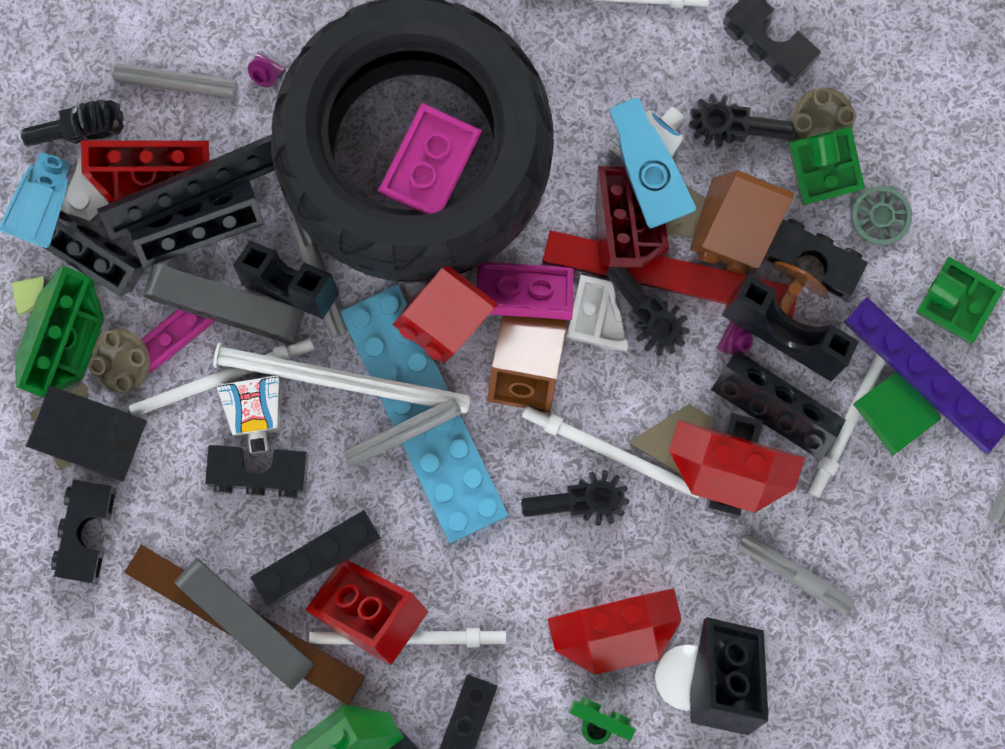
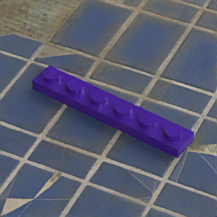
M868 297L863 299L843 323L985 454L990 452L1005 435V424Z

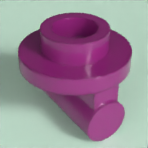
M259 52L248 65L250 78L261 87H271L278 79H281L286 71L285 67Z
M730 321L716 349L725 354L733 355L736 350L745 354L753 344L752 334Z

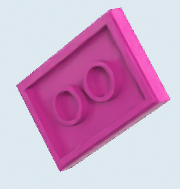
M421 103L378 193L422 214L435 213L445 209L482 135V130Z
M485 262L478 266L476 287L498 303L490 314L572 320L574 268Z

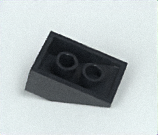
M49 385L25 447L116 481L124 482L147 420Z
M709 617L704 619L689 692L690 723L750 735L769 721L764 630Z

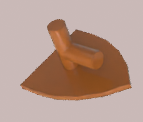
M774 261L770 267L792 279L778 303L785 314L788 313L803 287L824 299L827 298L828 291L808 272L780 261Z

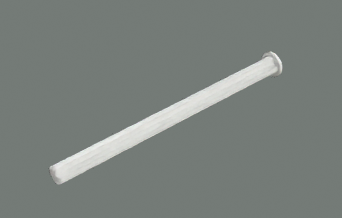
M223 343L217 344L214 354L213 367L217 369L219 365L430 407H435L449 399H455L459 404L461 413H467L470 407L471 399L468 395L225 348Z

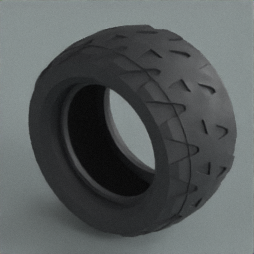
M444 0L369 1L353 7L344 16L322 27L305 44L288 69L277 95L271 125V154L276 177L293 216L309 237L331 257L359 272L385 280L401 282H427L442 267L447 266L462 274L484 264L504 250L527 226L540 204L550 176L554 147V126L548 96L537 70L525 52L509 34L484 15L456 2L452 4ZM404 75H426L443 79L466 92L478 104L488 120L494 141L489 159L483 171L469 188L456 198L450 200L446 208L441 211L422 214L416 210L394 209L373 202L361 195L346 181L335 163L337 133L345 114L357 98L382 81Z

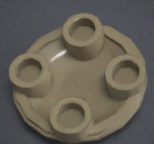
M819 87L808 91L798 100L792 117L796 136L802 139L848 126L853 128L856 112L843 93L833 88Z
M113 329L102 334L97 340L88 366L90 372L97 376L107 388L119 393H127L140 387L147 379L150 369V355L145 343L135 333L126 329Z

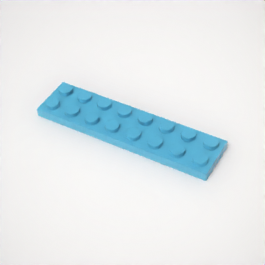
M398 285L341 311L345 325L370 376L448 391L434 359L430 358L417 343L404 338L399 333V330L392 325L407 304ZM380 397L393 426L433 408ZM460 415L402 443L450 544L508 517V513Z

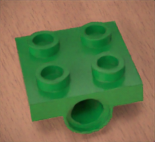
M848 126L787 142L801 204L807 205L865 189L852 127Z
M948 256L915 313L972 345L1005 288Z
M584 697L581 698L580 702L572 701L567 713L583 720L581 727L582 736L589 743L595 745L603 744L608 741L612 733L625 740H632L636 731L635 728L629 726L632 719L613 711L609 717L599 712L601 705ZM589 723L605 729L603 737L592 739L587 732Z

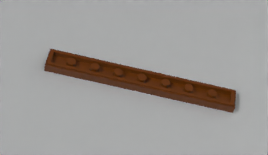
M140 545L124 573L229 634L174 583L184 569L147 547ZM262 616L314 663L315 666L303 679L345 704L350 705L366 676Z

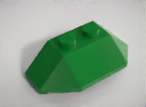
M61 265L39 293L16 353V388L44 398L49 385L63 390L83 378L104 322V315L94 289L93 279Z
M343 704L291 744V749H390L404 737L390 713Z

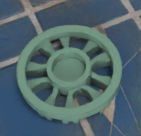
M876 186L864 191L857 198L852 209V223L856 232L863 240L878 246L890 245L899 241L908 232L912 223V209L907 198L898 190L888 186ZM879 192L880 203L875 204L870 194ZM887 193L892 194L889 204L884 203ZM899 199L904 208L895 211L892 204ZM862 200L872 206L871 210L860 204ZM858 211L866 212L868 218L866 220H858ZM895 215H906V220L895 219ZM870 222L872 226L863 231L861 226ZM893 223L904 227L898 235L892 230L891 225ZM873 229L879 230V239L869 236ZM883 229H888L891 239H885Z

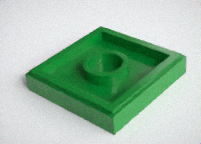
M897 372L853 403L892 456L942 419L930 402Z

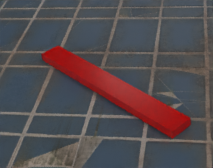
M549 231L542 263L570 267L577 271L607 277L606 271L610 267L601 264L599 241L557 231ZM661 256L642 268L625 267L638 285L727 305L732 292L747 276L666 256ZM755 277L776 290V301L779 303L789 285ZM797 298L786 314L790 318H793Z

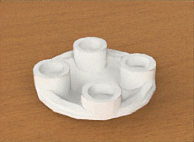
M676 646L666 652L658 662L654 675L656 688L663 700L672 707L685 711L690 710L689 692L698 651L696 646Z

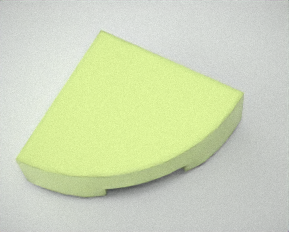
M44 276L12 283L18 315H24L33 310L39 293L46 286Z

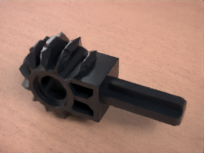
M710 94L708 102L701 98L697 102L698 108H692L690 111V115L694 119L689 122L688 126L691 129H698L693 135L695 140L700 139L702 136L706 137L703 143L705 147L710 145L711 140H714L716 148L720 149L723 145V140L728 144H732L734 141L744 142L748 135L791 140L794 134L792 121L750 116V107L738 106L737 103H732L730 106L726 105L728 97L725 95L721 98L720 102H717L715 94ZM718 116L722 119L724 125L718 128L713 127L708 122V117Z
M101 99L81 103L78 106L60 110V120L23 128L21 139L25 146L30 147L62 138L73 144H78L82 140L111 138L113 135L121 133L124 128L123 111L120 109V104L112 100L105 101Z
M610 267L606 271L607 277L634 309L628 315L635 322L634 328L644 331V333L636 337L637 342H641L644 339L648 340V343L644 346L646 352L656 345V356H661L665 346L667 352L671 355L675 353L674 344L680 347L685 344L684 339L679 335L689 334L690 329L680 327V324L687 321L688 318L686 315L679 318L675 316L680 309L679 306L675 305L669 312L668 302L661 301L656 293L648 297L625 267ZM660 320L667 323L669 326L668 336H659L655 332L654 324L656 321Z
M603 470L601 480L598 481L596 474L590 472L589 479L592 482L591 485L581 479L579 485L567 486L568 493L521 499L522 514L524 517L570 512L571 518L583 517L585 521H588L592 514H596V526L601 525L602 515H605L607 522L611 525L614 523L612 511L620 517H623L625 514L617 504L628 505L629 499L618 497V495L625 493L628 488L626 485L615 488V485L620 480L618 475H615L611 482L606 481L608 471ZM598 490H605L609 493L611 501L608 505L600 507L593 502L592 495Z

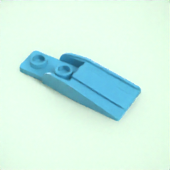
M634 98L611 107L610 115L620 136L619 147L625 170L647 226L655 228L694 212L696 206L665 144L654 126L650 125L640 99Z
M41 152L35 166L30 165L23 175L0 222V231L48 248L66 194L68 178L65 177L70 163L57 156Z

